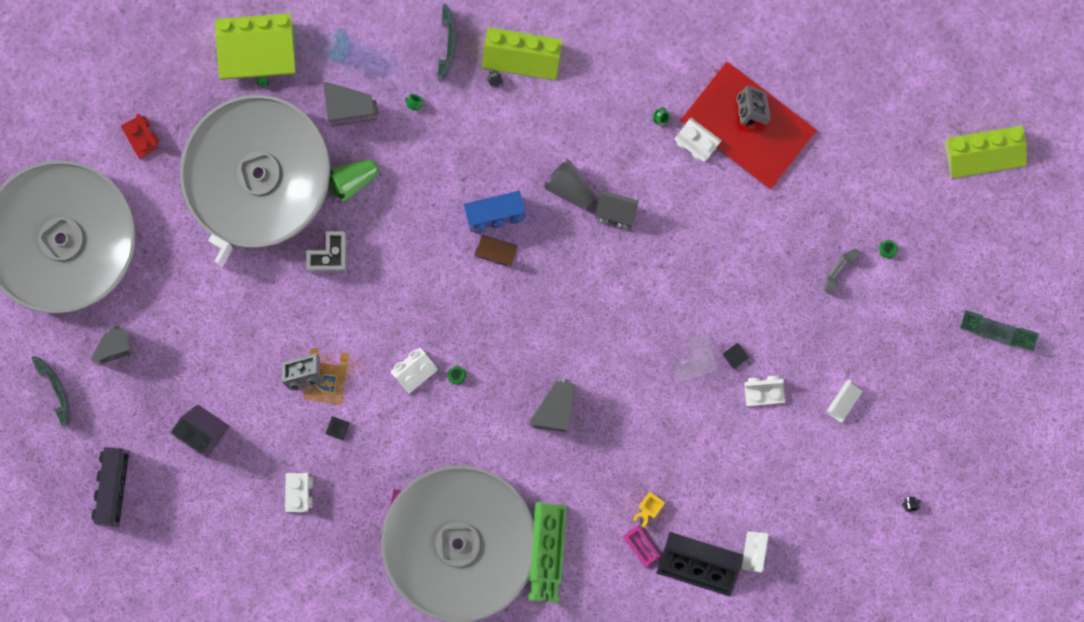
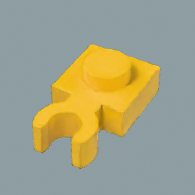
M649 492L638 507L642 512L637 513L633 521L635 522L637 518H642L644 523L641 527L644 528L648 523V516L654 519L665 502Z

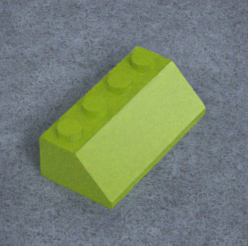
M487 27L482 68L556 81L563 39Z
M1023 125L950 137L945 140L951 179L1026 166V139Z

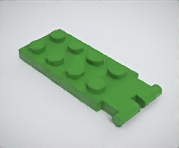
M536 503L530 569L532 592L529 594V600L555 603L560 601L558 584L561 583L567 506Z

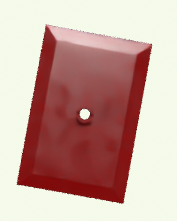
M726 61L680 120L686 125L688 120L692 118L722 140L716 148L770 190L817 131L728 61ZM746 86L767 93L771 119L767 125L752 119L748 121L752 125H747V123L746 125L741 124L737 96Z

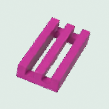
M639 525L623 536L645 568L661 557ZM636 531L640 533L655 554L653 558L636 536ZM630 535L634 538L639 547L645 553V555L649 559L648 562L644 560L642 555L639 553L634 544L628 538Z

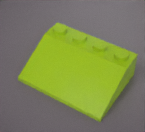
M291 13L215 19L219 80L296 74L294 28Z

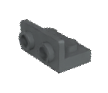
M746 86L737 96L741 124L746 125L752 119L767 125L771 120L767 93Z
M317 353L282 362V383L290 391H297L301 388L315 386L324 382V377L320 374V356Z

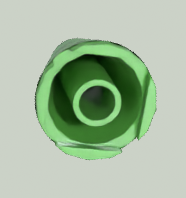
M371 159L330 167L329 189L333 197H339L340 200L337 202L340 204L344 203L378 176L379 167Z

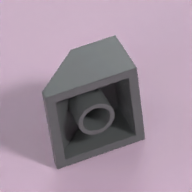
M602 190L595 218L598 219L599 223L609 225V222L617 224V228L627 230L628 227L632 228L639 201Z
M120 326L108 329L109 332L104 333L92 356V361L100 365L134 354L135 350L128 330L123 327L120 328Z

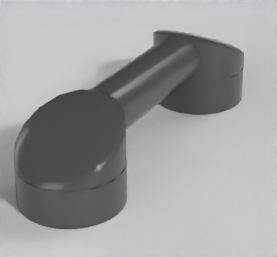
M850 250L840 257L826 277V293L829 295L839 283L834 280L847 261L851 264L854 263L861 253L859 250Z

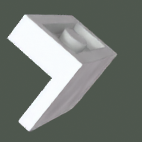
M212 234L208 241L212 246L220 250L214 262L222 268L233 248L228 242Z
M849 379L825 412L840 423L843 422L863 392L853 385Z

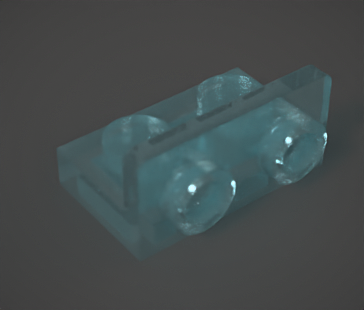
M337 28V34L333 36V45H336V47L325 46L324 51L332 61L342 62L343 59H348L349 35L345 29Z

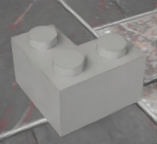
M326 231V250H307L306 270L308 273H347V234L345 231Z

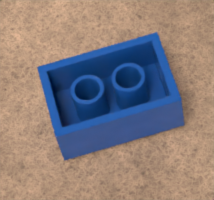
M520 190L464 204L469 229L474 231V233L486 231L485 228L493 226V229L501 228L507 222L518 224L523 222L522 219L526 218Z

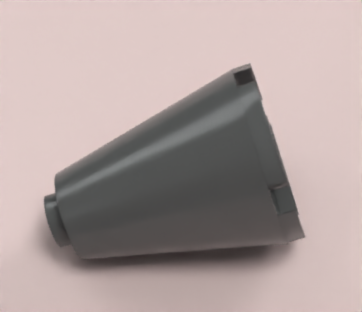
M568 158L566 162L563 161L550 175L551 181L549 183L546 181L543 185V188L582 210L590 209L596 203V195Z

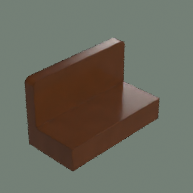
M482 235L475 251V257L512 267L518 246Z

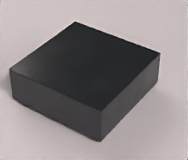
M738 343L722 354L733 370L749 359Z
M332 416L325 434L344 441L350 422Z

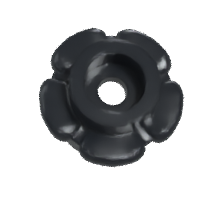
M497 70L489 71L488 82L492 87L499 88V85L503 84L500 73Z
M908 497L902 503L905 512H912L920 509L919 503L921 501L916 500V497Z

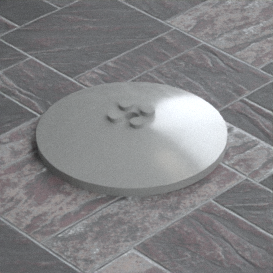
M247 95L233 98L208 112L198 122L188 137L180 164L182 193L195 220L211 235L213 234L229 244L246 248H262L277 245L301 232L320 210L330 181V157L325 140L318 127L308 115L296 106L282 99L266 95ZM258 168H262L264 171L261 178L255 177V171Z
M56 160L29 166L17 172L0 187V289L17 303L39 312L54 314L70 313L96 304L110 294L121 282L134 254L136 239L135 223L126 198L110 179L87 165ZM60 234L66 236V241L63 244L56 242V238Z
M455 465L434 469L409 483L390 506L385 517L381 535V553L384 568L398 594L421 613L449 622H468L483 619L510 604L527 583L531 569L534 521L530 510L520 494L499 476L487 470L471 466ZM454 539L462 541L463 546L460 550L453 548L452 542Z

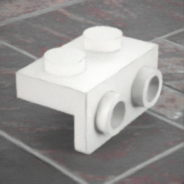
M419 348L412 351L403 362L397 363L391 373L409 394L433 375L438 368L426 353Z

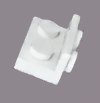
M692 118L688 120L674 139L679 147L689 150L693 153L692 156L695 159L703 162L711 156L722 141Z
M769 376L767 380L760 381V378H749L748 382L744 383L746 407L785 403L784 379H779V376Z
M286 473L285 512H309V508H312L313 497L309 496V489H313V477H309V473Z
M747 532L741 567L743 570L760 573L763 571L768 533Z

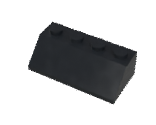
M104 447L103 451L100 452L99 462L102 464L101 470L97 472L99 487L94 493V501L97 502L96 509L92 510L91 520H94L95 525L120 527L130 452L127 449Z
M669 531L656 574L730 597L741 569L744 554Z

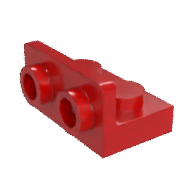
M137 113L135 118L121 125V128L137 157L141 159L159 149L157 143L160 141L155 132L151 133L148 127L151 125L146 116L142 117Z

